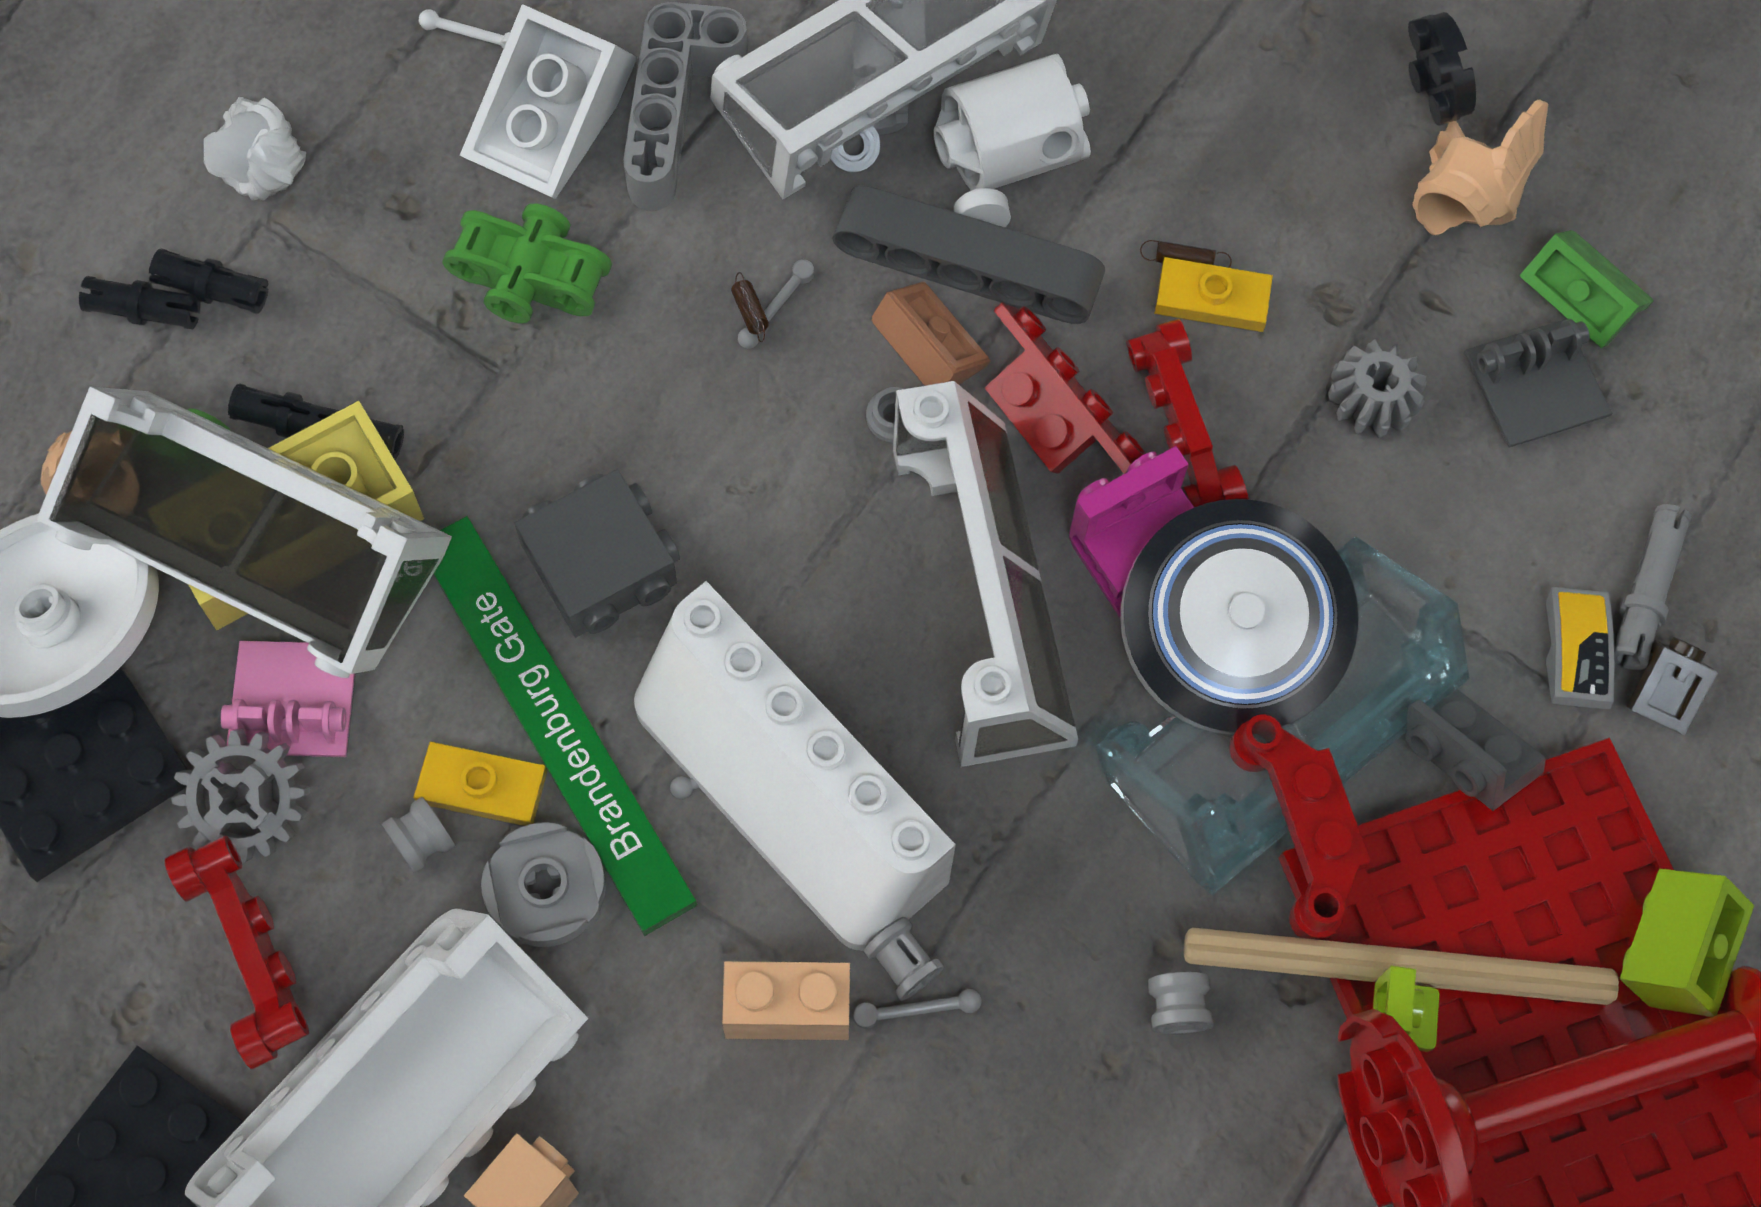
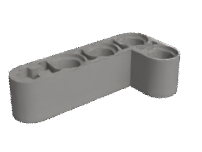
M665 2L654 6L647 14L623 158L628 196L632 203L640 209L648 211L659 210L666 207L675 196L693 75L712 77L716 68L727 58L734 55L743 57L748 54L746 21L742 14L735 9L721 6ZM719 42H729L726 44H719ZM665 81L671 82V83L662 84V85L657 84V83L665 82ZM654 127H663V128H664V129H662V130H660V131H651V130H649V129L654 128ZM649 162L657 165V167L653 168L651 175H649Z

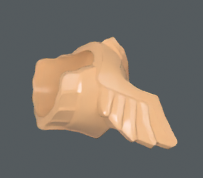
M1542 100L1534 101L1527 112H1522L1515 124L1508 130L1501 146L1496 148L1465 137L1457 121L1449 122L1446 130L1440 131L1436 145L1429 151L1432 164L1429 166L1430 172L1418 182V189L1414 194L1412 204L1417 220L1424 225L1430 234H1442L1447 229L1456 227L1463 222L1479 224L1480 227L1486 225H1502L1516 219L1517 208L1520 204L1524 186L1531 170L1544 152V133L1548 111L1547 102Z

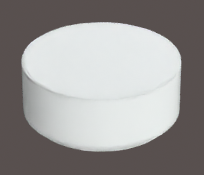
M991 188L971 190L962 195L954 205V212L1002 227H1006L1011 219L1007 197L1002 192Z

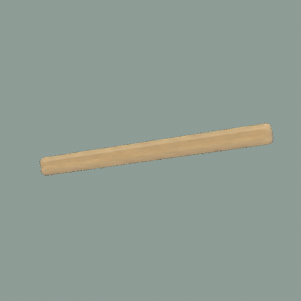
M1203 928L1188 929L1184 940L1185 961L1189 964L1370 982H1376L1392 965L1416 969L1415 985L1603 1005H1609L1617 1000L1619 991L1618 974L1610 968Z

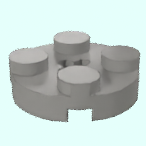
M549 822L522 826L509 833L499 843L500 848L493 854L490 863L487 861L481 879L484 904L491 918L514 942L534 947L556 946L573 940L598 921L600 908L606 893V878L603 865L594 846L585 838L582 839L578 834L568 831L567 827ZM541 870H547L551 879L561 878L560 887L553 889V896L547 899H541L538 893L529 894L527 892V886L536 883V873Z

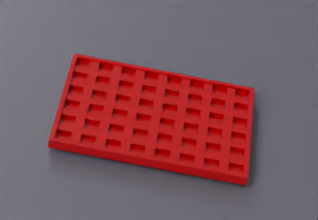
M1610 738L1547 759L1545 761L1544 773L1494 811L1476 797H1470L1461 790L1358 825L1371 863L1365 869L1357 871L1345 904L1342 924L1338 931L1326 941L1610 968L1618 974L1617 1000L1609 1005L1436 988L1439 991L1436 1046L1429 1052H1420L1435 1077L1450 1082L1460 1093L1709 1018V1016L1649 1007L1620 980L1625 953L1631 947L1643 915L1644 900L1652 890L1658 870L1674 869ZM1292 848L1283 851L1278 859L1297 901L1306 892L1308 883L1296 849ZM1314 904L1315 911L1320 916L1328 918L1326 909ZM1330 978L1347 1019L1354 1014L1373 1009L1375 982ZM1724 996L1717 1015L1725 1013ZM1741 1062L1479 1144L1476 1164L1468 1172L1472 1187L1473 1207H1761V1081L1751 1072L1745 1062Z

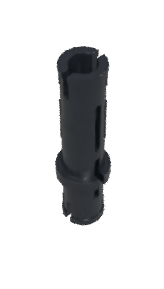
M237 384L234 387L228 404L230 419L242 420L275 429L278 436L285 438L340 411L305 402L300 394L287 392L284 396L247 387L244 384ZM370 419L394 460H396L404 439L403 425H394Z

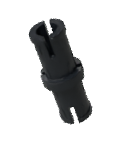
M161 248L153 255L149 267V274H152L149 277L151 283L196 294L197 299L203 303L211 304L214 300L258 314L262 311L267 300L269 290L266 288L268 286L267 279L232 271L231 269L224 268L221 261L211 258L200 261Z
M86 276L81 283L82 288L90 289L91 291L90 294L79 292V305L82 311L127 317V320L132 324L145 325L147 321H153L193 330L198 323L197 317L190 316V312L200 313V301L197 299L196 294L154 289L151 283L135 280L131 285Z

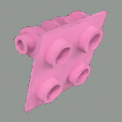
M239 641L232 705L222 706L221 727L229 729L228 738L230 731L244 729L247 743L251 742L256 733L262 731L269 733L267 748L272 750L286 743L290 747L286 756L346 757L355 674H350L349 678H341L317 668L314 665L317 657L307 650L309 645L307 642Z

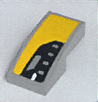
M1551 587L1545 602L1551 638V647L1546 658L1551 703L1610 710L1614 702L1615 662L1609 592Z

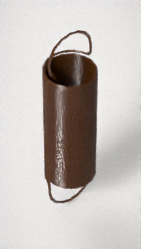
M1148 240L1140 248V253L1144 259L1148 261L1156 260V262L1163 263L1164 257L1214 265L1216 254L1224 253L1228 255L1225 252L1216 253V250L1156 240ZM1149 241L1158 242L1156 259L1153 260L1145 258L1141 250L1142 246Z
M737 273L735 284L731 288L732 294L749 333L757 334L760 341L758 334L764 332V341L765 330L768 328L769 322L752 283L744 280L743 275V280L736 282L739 274Z

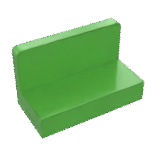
M1573 230L1554 234L1519 275L1567 319H1572L1575 323L1583 321L1589 330L1590 339L1600 348L1608 346L1636 313L1646 310L1654 302L1646 292Z

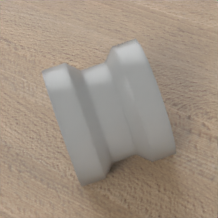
M423 797L411 803L410 812L401 818L390 817L381 823L383 829L414 874L425 867L426 859L435 852L446 853L455 847L451 837Z
M1175 972L1149 978V994L1156 999V1012L1151 1017L1152 1031L1162 1034H1186L1213 1028V1013L1206 1008L1205 995L1211 989L1210 976L1199 972Z

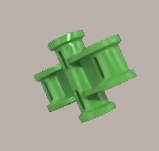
M528 204L522 213L524 221L522 227L476 210L466 211L460 221V225L463 228L454 249L448 250L445 253L442 263L451 274L459 279L492 288L487 291L483 303L493 314L510 322L518 324L527 323L533 314L532 300L571 315L589 316L592 314L595 307L593 295L601 277L609 274L612 262L605 253L593 246L564 239L568 235L571 224L563 214L546 205Z

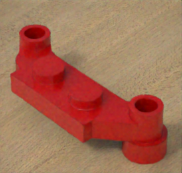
M1175 319L1156 326L1155 332L1127 340V350L1135 372L1147 369L1150 374L1145 377V383L1154 409L1163 407L1169 425L1164 426V435L1168 448L1171 449L1176 446L1189 464L1187 472L1191 484L1183 486L1181 489L1191 504L1197 507L1219 500L1249 499L1243 477L1236 465L1217 470L1212 451V442L1182 367V364L1192 361V352L1181 320Z
M1266 714L1256 715L1237 728L1230 741V755L1234 763L1245 771H1268L1308 883L1306 892L1297 899L1290 910L1289 921L1291 928L1299 938L1326 941L1338 931L1342 924L1345 904L1357 871L1365 869L1371 863L1330 749L1326 748L1317 751L1281 728L1280 723L1274 717ZM1253 734L1263 737L1266 744L1255 740ZM1314 904L1324 907L1328 913V918L1320 916L1315 911Z
M225 835L196 850L188 846L166 857L165 867L174 888L184 901L188 902L207 892L211 896L255 1007L254 1013L230 1025L231 1035L241 1058L250 1069H255L277 1058V1050L309 1035L306 1019L296 1004L290 986L296 984V977L285 954L281 950L277 952L274 950L268 935V931L274 929V923L266 904L259 896L253 898L249 895L235 872L242 869V861L231 839Z

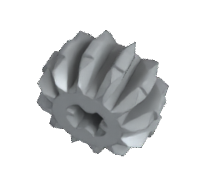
M1376 339L1367 344L1365 351L1353 345L1346 352L1343 361L1336 363L1330 377L1334 384L1331 385L1328 392L1329 402L1340 405L1336 412L1338 421L1353 418L1356 421L1354 425L1356 435L1363 432L1366 426H1372L1379 439L1387 434L1390 427L1401 432L1408 426L1411 416L1419 414L1424 404V396L1421 394L1426 387V376L1414 373L1418 366L1417 356L1407 359H1401L1398 356L1400 353L1398 343L1391 346L1388 352L1382 351Z

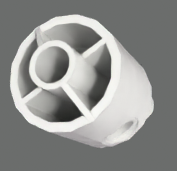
M1056 53L945 88L941 98V111L937 124L934 127V141L938 155L947 169L957 167L970 190L979 188L995 189L1090 157L1091 150L1087 135L1083 130L1082 117L1089 115L1090 112L1088 98L1081 84L1071 85L1063 60Z

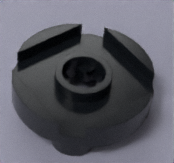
M1446 12L1410 21L1408 23V32L1417 60L1409 63V75L1417 93L1427 92L1429 108L1434 122L1440 126L1472 114L1476 106L1475 77L1472 67L1464 70L1458 52L1467 50V46L1458 25Z

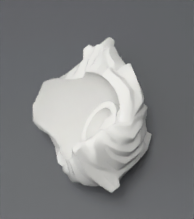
M238 97L236 102L229 108V111H225L223 115L225 125L217 132H212L204 138V164L209 173L222 178L226 184L234 187L239 194L249 196L251 200L260 199L264 201L269 196L276 195L278 191L286 190L292 184L294 177L305 163L306 152L300 150L297 139L291 135L292 128L290 122L285 120L283 113L270 100L262 98L259 102H254Z

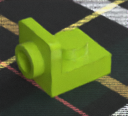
M1391 965L1375 982L1373 1009L1392 1016L1416 1043L1420 1051L1429 1052L1436 1046L1439 991L1436 988L1415 985L1416 969Z

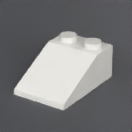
M522 4L460 156L556 199L615 111L638 57L613 43Z

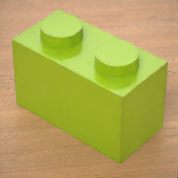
M1659 869L1652 890L1644 900L1643 915L1632 945L1625 953L1620 980L1649 1007L1709 1017L1717 1015L1755 905L1726 876Z

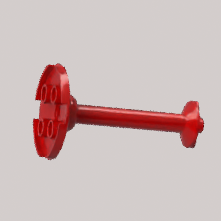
M1747 966L1739 967L1731 972L1724 993L1725 1013L1464 1093H1460L1450 1082L1435 1077L1432 1074L1416 1043L1392 1016L1375 1009L1352 1015L1340 1025L1338 1034L1339 1042L1351 1039L1350 1056L1352 1067L1351 1071L1337 1075L1339 1095L1352 1146L1368 1189L1377 1206L1382 1207L1393 1203L1394 1207H1473L1472 1187L1468 1172L1476 1164L1479 1144L1741 1062H1745L1751 1072L1761 1081V972L1758 969Z

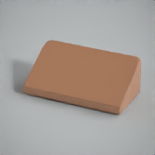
M926 282L887 292L872 315V322L924 386L955 381L960 385L987 367L991 361Z

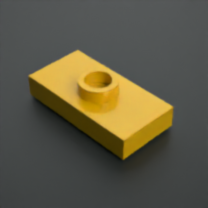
M1164 257L1154 314L1263 332L1267 321L1273 275Z
M429 742L413 798L416 801L423 797L431 807L526 826L534 824L548 771L545 765Z

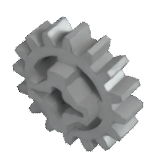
M236 729L230 731L228 746L224 739L217 734L206 739L209 754L199 749L189 751L186 757L195 768L193 770L176 772L174 779L187 787L185 793L172 797L171 800L174 805L187 806L188 815L184 816L177 824L179 828H188L193 825L197 828L199 832L193 840L192 845L198 848L227 835L236 847L241 861L247 862L253 857L254 846L266 857L276 852V844L273 837L283 842L293 839L296 834L288 824V821H301L306 818L308 812L302 807L295 805L297 798L310 793V787L295 785L294 776L298 775L305 767L303 763H295L288 766L283 759L290 749L286 743L270 750L267 748L269 733L263 731L256 733L251 742L247 743L244 729ZM242 755L254 758L256 761L246 769H237L230 762L225 763L222 759L228 756ZM276 779L279 787V805L273 800L272 781ZM246 784L250 789L245 796L248 804L237 807L233 800L238 793L233 787ZM204 787L209 790L210 810L208 812L203 798ZM245 822L252 829L258 828L261 832L239 835L228 832L227 829L235 823Z

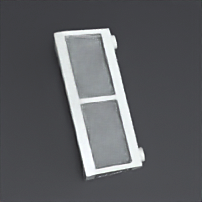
M839 0L743 57L734 55L724 60L712 75L710 100L780 197L785 199L805 187L806 182L800 175L802 171L810 168L816 162L822 167L830 161L833 149L997 50L1005 56L1014 47L1021 56L1041 44L1057 0Z

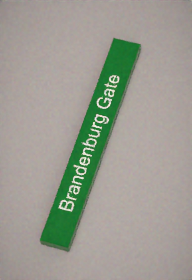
M468 516L439 530L452 536L442 561L433 574L540 759L546 766L547 771L585 836L597 851L602 865L643 935L650 934L696 907V899Z

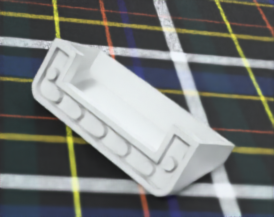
M707 581L685 597L675 608L636 690L634 704L638 720L835 937L851 949L864 951L865 947L884 929L902 918L909 920L949 884L956 844Z
M462 909L449 910L427 927L198 1169L185 1189V1195L197 1207L428 1206L444 1192L449 1183L448 1175L464 1157L473 1156L487 1144L493 1134L492 1126L508 1108L513 1109L519 1106L530 1096L536 1086L534 1079L550 1061L562 1058L573 1048L579 1036L577 1031L589 1018L488 914Z

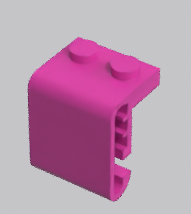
M1176 446L1160 455L1155 451L1146 453L1128 467L1127 473L1110 482L1107 478L1099 479L1084 488L1078 495L1069 538L1077 555L1119 618L1121 616L1123 589L1131 567L1141 550L1166 523L1194 508L1181 489L1189 464Z

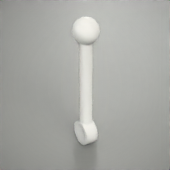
M431 9L422 11L418 20L421 27L425 30L440 28L502 46L503 49L510 34L508 32L505 35L440 18Z

